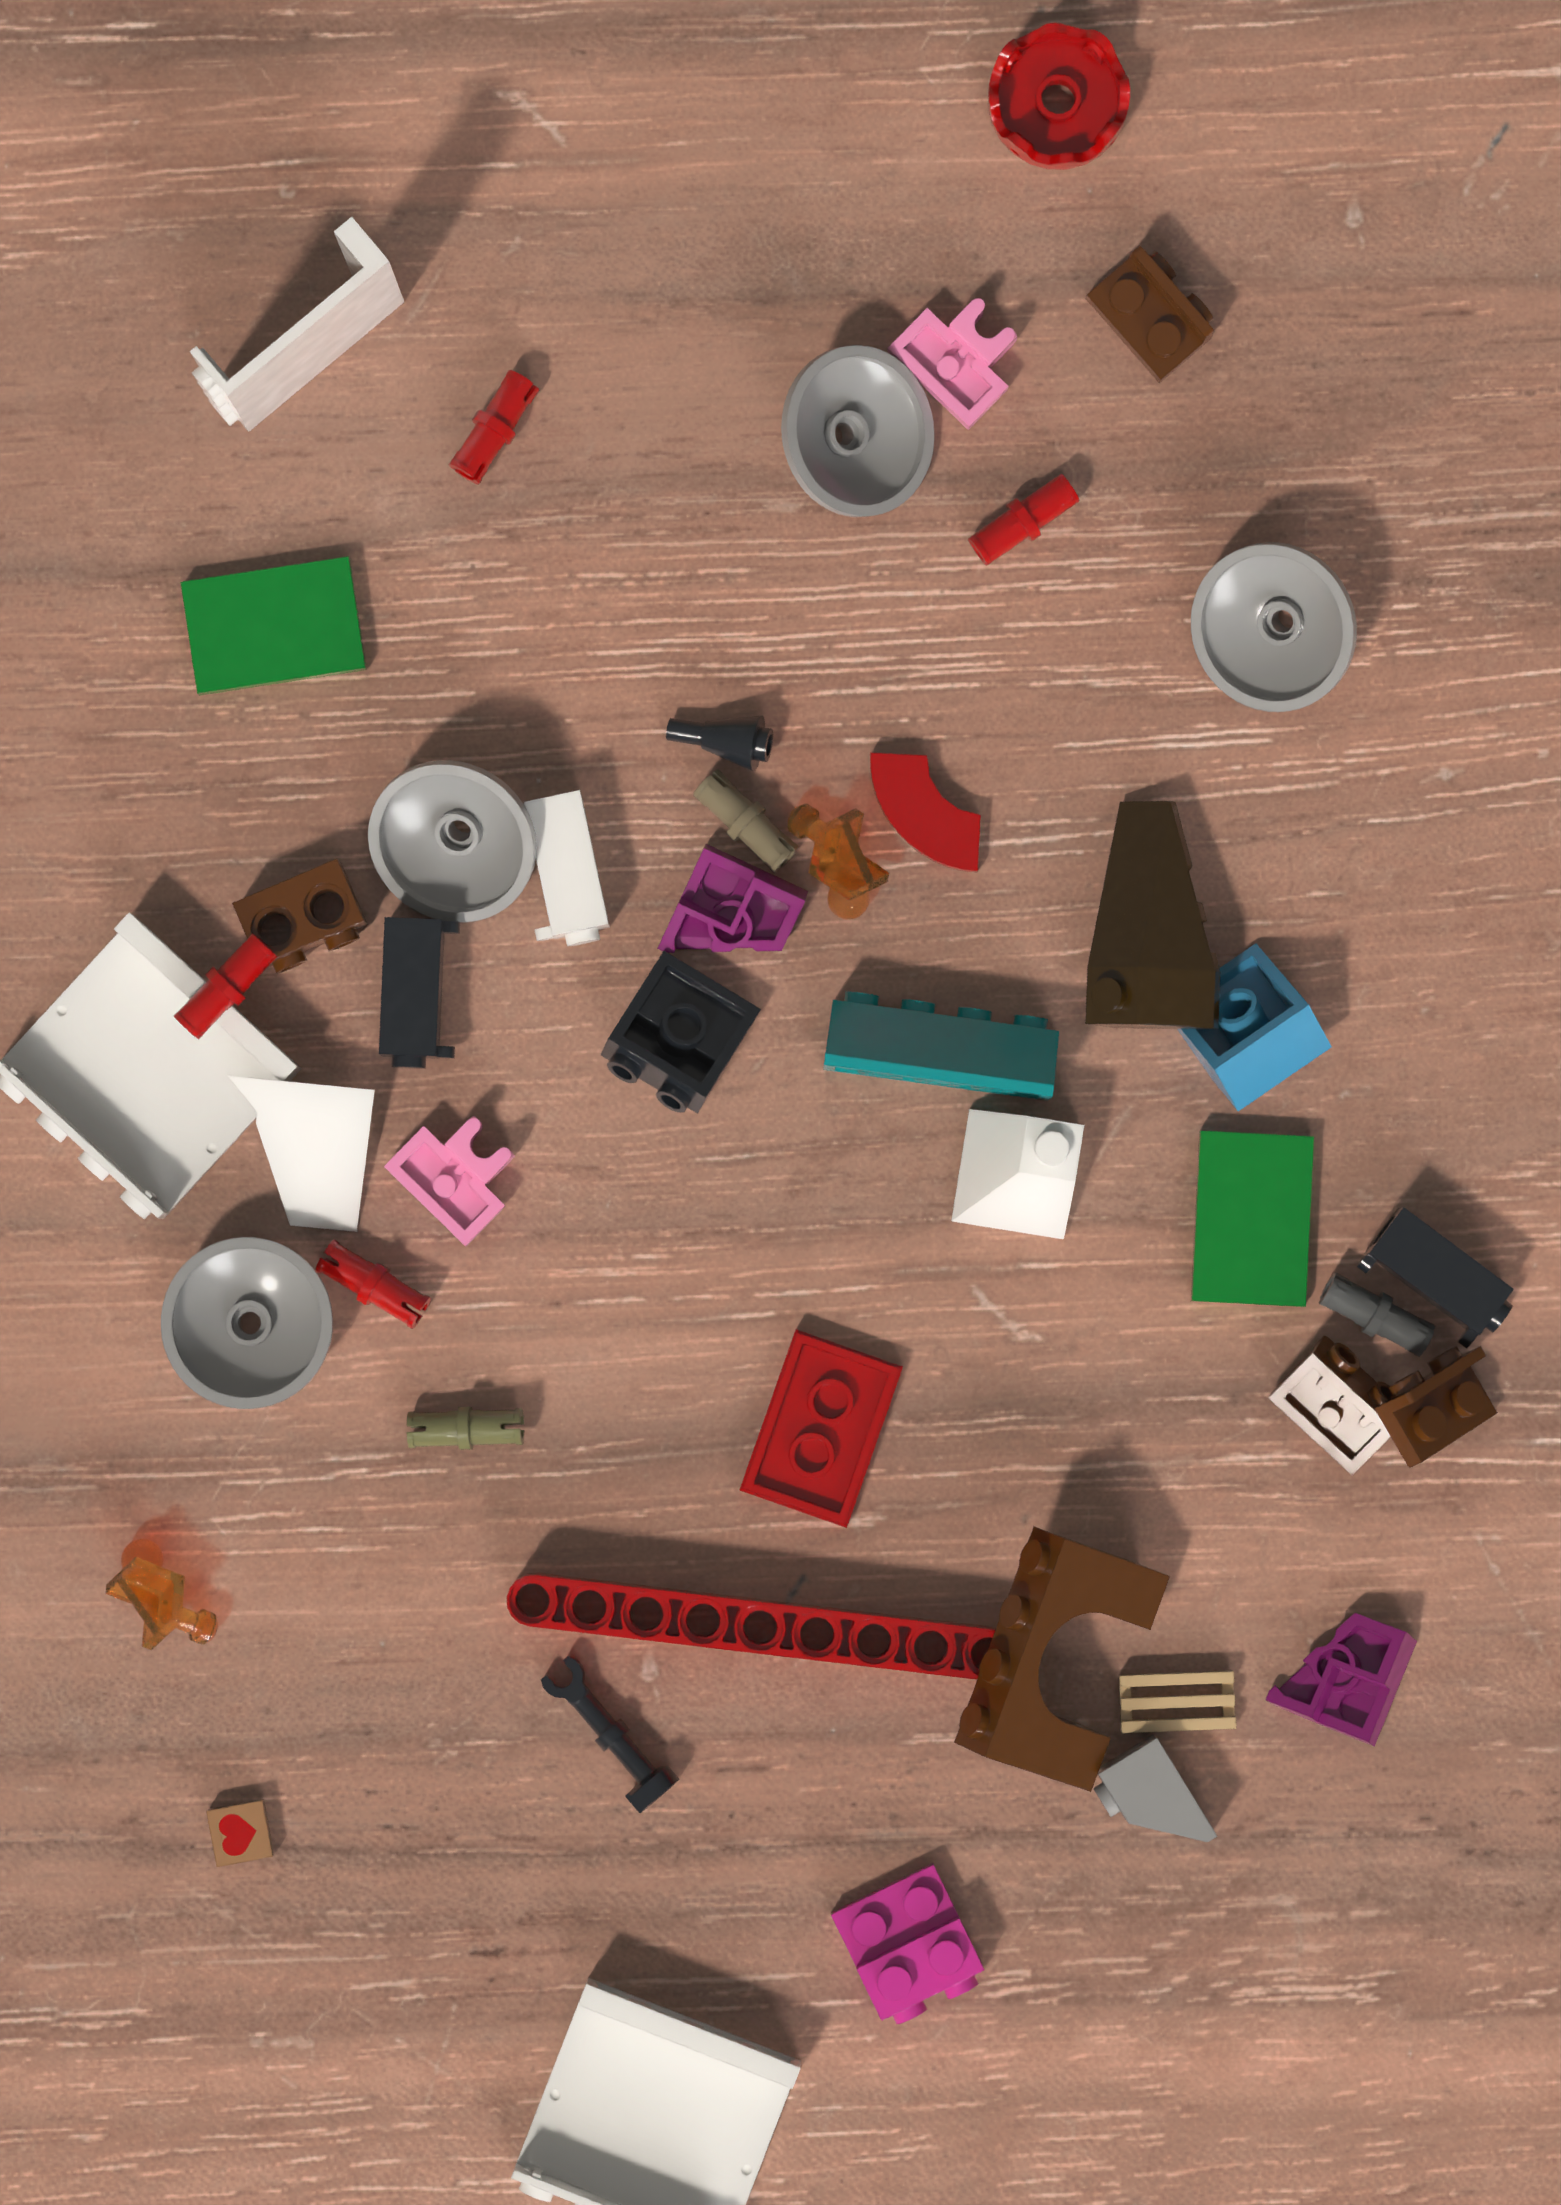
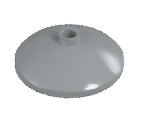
M862 345L845 346L826 351L810 361L800 371L786 396L781 423L784 453L792 474L799 485L819 505L834 513L849 517L875 516L889 512L903 504L922 483L930 466L934 448L932 411L927 396L917 378L894 356L880 349ZM836 426H838L842 432V441L840 444L837 442L835 436Z
M1279 542L1256 543L1242 547L1225 556L1203 578L1194 597L1191 611L1192 641L1204 671L1226 695L1245 706L1257 710L1286 712L1309 706L1329 693L1343 678L1350 666L1356 647V615L1353 603L1344 584L1337 574L1320 558L1300 547ZM1280 610L1287 611L1292 616V628L1281 624L1279 620Z
M437 760L418 764L405 770L385 787L373 807L369 820V850L379 876L388 889L404 904L434 919L465 923L496 915L518 898L527 885L535 866L537 851L536 834L524 804L517 794L501 779L483 768L472 764L452 760ZM460 820L465 822L469 826L470 832L465 833L458 830L454 821Z
M255 1237L231 1238L212 1244L199 1251L176 1273L169 1285L162 1305V1341L173 1369L194 1392L211 1402L230 1408H263L282 1402L295 1395L317 1374L324 1363L332 1340V1306L320 1276L298 1253L282 1244L267 1239ZM248 1312L256 1313L261 1320L260 1329L254 1334L245 1333L240 1325L242 1316Z

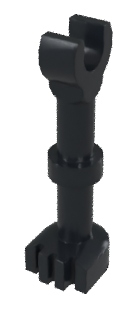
M567 1656L563 1661L573 1673L570 1685L565 1688L558 1687L548 1675H545L541 1679L542 1686L548 1694L556 1698H565L598 1735L595 1742L604 1752L609 1749L637 1781L638 1785L625 1797L639 1813H642L680 1779L668 1765L656 1769L626 1734L630 1730L622 1719L616 1722L585 1685V1672L580 1662L571 1656Z

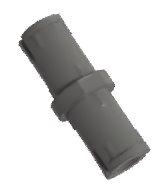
M1337 1272L1332 1274L1320 1296V1305L1353 1320L1354 1323L1362 1326L1361 1332L1371 1337L1377 1334L1398 1344L1418 1357L1424 1353L1434 1335V1324L1392 1303L1393 1297L1384 1292L1376 1295L1351 1282Z

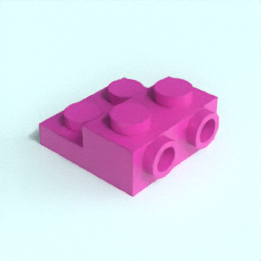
M933 1863L831 1912L832 1919L851 1955L856 1970L881 2021L893 2016L896 2024L904 2023L927 2010L923 2000L941 1991L945 1992L948 1999H952L966 1993L979 1984L975 1975L984 1971L983 1964Z

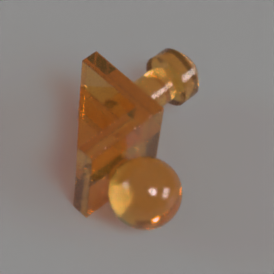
M802 804L795 807L789 814L788 831L799 839L807 837L814 842L808 873L830 887L827 894V902L832 913L841 919H856L868 908L870 901L869 891L887 883L889 878V872L865 857L858 842L864 813L855 808L829 822H824L819 818V811L809 804Z
M136 1539L130 1542L124 1548L121 1555L122 1570L106 1584L105 1594L132 1604L144 1621L142 1647L150 1650L154 1649L174 1629L188 1633L190 1641L200 1645L210 1642L218 1630L216 1614L205 1609L195 1612L183 1607L185 1576L163 1568V1553L156 1543L148 1539Z

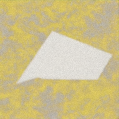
M227 1075L257 1111L256 1125L290 1226L357 1232L375 1090Z

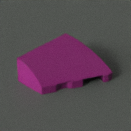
M705 844L657 949L667 953H675L676 949H711V952H731L735 948H753L756 951H782L806 901L808 891L713 846Z

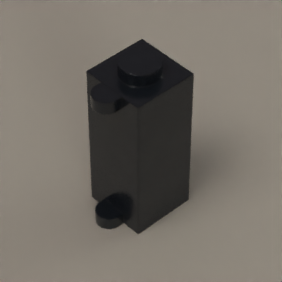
M384 918L379 1055L382 1057H392V1067L426 1069V1058H455V1047L440 1046L444 934H460V922Z
M1404 1207L1397 1208L1357 1265V1268L1366 1274L1376 1262L1465 1328L1457 1342L1466 1349L1478 1335H1481L1485 1328L1493 1333L1505 1320L1513 1307L1506 1300L1514 1290L1511 1286Z

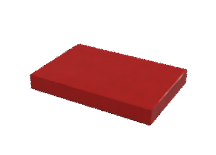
M795 1329L739 1491L847 1528L903 1366Z

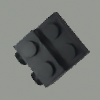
M663 951L607 1039L601 1056L609 1060L607 1063L609 1071L620 1080L627 1083H636L639 1078L658 1090L656 1093L657 1099L670 1110L683 1113L689 1108L698 1114L761 1009L666 951Z

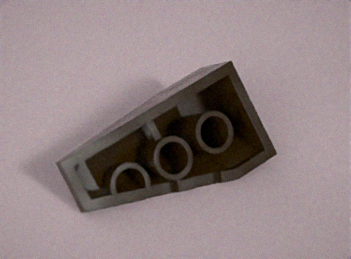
M1125 801L1119 804L1087 966L1085 1024L1134 1029H1219L1221 972L1216 953H1211L1203 926V922L1207 921L1203 904L1196 900L1189 873L1192 868V862L1177 805L1174 801Z

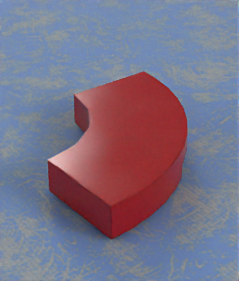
M870 752V771L875 795L883 814L896 832L914 850L933 862L948 868L977 873L981 815L960 810L941 796L930 778L927 755Z

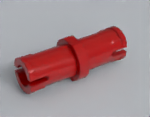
M509 370L485 411L478 410L472 419L475 424L474 428L448 465L463 478L479 485L504 443L509 445L515 438L516 433L513 429L528 405L540 391L539 388L523 375Z
M1060 474L1022 501H1019L1017 498L1006 504L1008 510L969 537L968 541L980 560L987 566L1028 538L1030 541H1034L1041 536L1039 529L1078 503L1080 499L1063 474Z
M252 933L218 970L212 967L205 974L208 978L206 983L173 1015L174 1018L199 1040L234 1003L239 1006L246 999L244 992L278 956Z
M337 1240L331 1241L323 1253L338 1261L339 1265L328 1258H320L315 1270L356 1293V1300L364 1305L372 1303L407 1324V1327L415 1328L423 1316L409 1308L407 1304L419 1311H426L431 1302V1297L421 1294L389 1273L390 1269L383 1264L377 1263L375 1265L340 1245V1242Z

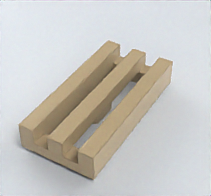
M1234 1671L1119 1675L1121 1732L1236 1729ZM1221 1683L1222 1694L1131 1698V1687ZM1222 1706L1223 1716L1132 1720V1710Z

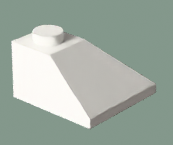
M969 1109L951 1221L1064 1239L1076 1181L1084 1125L1024 1115Z

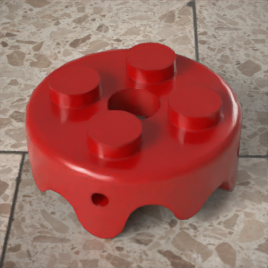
M1062 23L1042 25L1040 28L1018 39L1009 41L1001 50L996 60L988 87V111L992 126L1001 142L1018 158L1030 165L1045 169L1067 170L1083 166L1100 157L1115 142L1121 132L1130 102L1129 78L1118 60L1110 40L1096 30L1076 28ZM1053 85L1067 87L1074 96L1072 108L1061 114L1053 113L1046 109L1042 102V94L1048 87Z

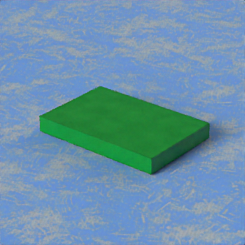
M349 556L180 582L195 683L199 696L367 670Z
M1199 1131L1191 1301L1306 1307L1314 1136Z

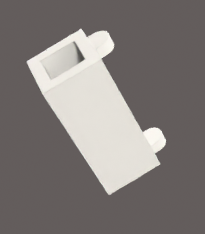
M580 790L524 802L536 834V861L550 926L535 929L536 940L543 941L565 937L567 946H576L600 940L599 930L610 928Z

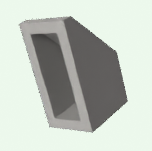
M1154 1735L1149 1736L1100 1767L1098 1776L1102 1783L1093 1789L1110 1817L1121 1812L1129 1824L1204 1842H1209L1217 1837L1164 1748Z

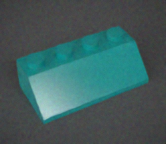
M845 991L844 1001L833 1000L823 1070L1048 1101L1053 1097L1059 1031L1047 1029L1048 1019L1014 1015L1013 1024L992 1022V1011L968 1007H958L957 1017L934 1014L935 1003L902 999L901 1009L878 1006V995Z

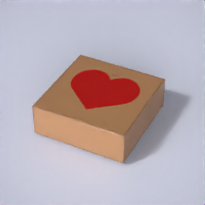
M264 1799L208 1809L206 1811L216 1867L274 1856Z

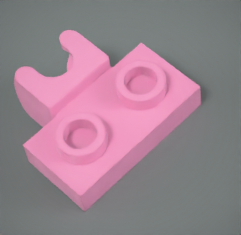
M981 298L973 299L950 323L949 327L926 308L887 349V352L901 361L914 374L919 383L967 430L1008 390L1009 386L991 370V367L1017 340L1016 332L1008 327L992 338H984L976 332L975 325L982 318L985 303Z
M472 1116L445 1145L423 1126L384 1166L464 1246H467L505 1207L486 1185L515 1157L508 1148L504 1147L488 1158H479L474 1154L472 1149L473 1141L483 1128L482 1123L475 1116Z

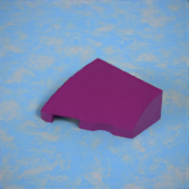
M1354 1613L1336 1629L1335 1637L1326 1646L1315 1648L1303 1659L1306 1664L1280 1688L1275 1685L1269 1690L1265 1700L1300 1717L1375 1747L1417 1641L1405 1631Z

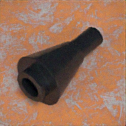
M764 716L711 720L705 723L670 718L666 730V739L668 741L699 745L703 750L755 772L760 761L768 762L773 745V729L765 728Z

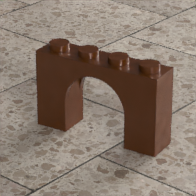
M1033 1526L1028 1543L1021 1551L1019 1567L1010 1592L1001 1606L999 1622L989 1649L981 1660L979 1676L970 1701L960 1717V1728L954 1743L986 1758L1091 1792L1111 1738L1081 1724L1054 1716L1048 1710L1039 1689V1666L1043 1652L1051 1637L1063 1624L1082 1614L1102 1613L1151 1630L1170 1576Z

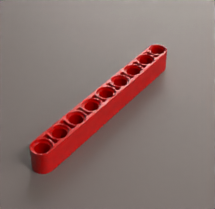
M528 1573L518 1578L509 1588L506 1598L507 1608L511 1616L518 1623L529 1627L975 1680L979 1676V1667L971 1660L972 1647L982 1638H993L996 1628L990 1626L545 1573ZM535 1583L541 1585L547 1591L549 1605L545 1612L540 1615H530L521 1610L517 1596L523 1586ZM592 1590L603 1596L606 1602L605 1615L596 1622H587L579 1618L574 1610V1601L579 1593ZM641 1597L655 1599L663 1609L662 1621L653 1628H641L631 1618V1606ZM698 1604L711 1605L720 1616L719 1627L709 1635L696 1634L687 1624L688 1612ZM762 1610L774 1617L777 1629L771 1639L765 1642H756L746 1635L743 1624L750 1613ZM815 1617L826 1619L834 1631L831 1642L820 1649L808 1647L800 1637L802 1625L807 1620ZM869 1624L881 1625L890 1634L888 1648L879 1655L871 1656L865 1654L857 1645L859 1632ZM926 1631L938 1632L946 1639L947 1648L945 1654L935 1662L922 1661L914 1652L916 1639Z

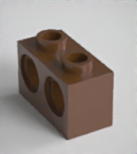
M334 859L232 903L247 939L253 933L264 942L261 930L268 918L282 915L289 919L291 935L288 940L279 946L267 945L278 956L268 966H273L276 974L307 962L308 960L304 952L322 944H326L328 951H333L360 939L357 930L368 925L343 865L338 859ZM335 893L343 899V914L333 923L325 924L317 921L313 910L316 900L323 894Z

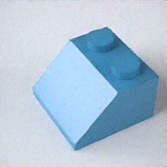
M1256 943L1220 967L1219 1029H1177L1213 1082L1237 1111L1249 1105L1332 1047L1309 1004Z

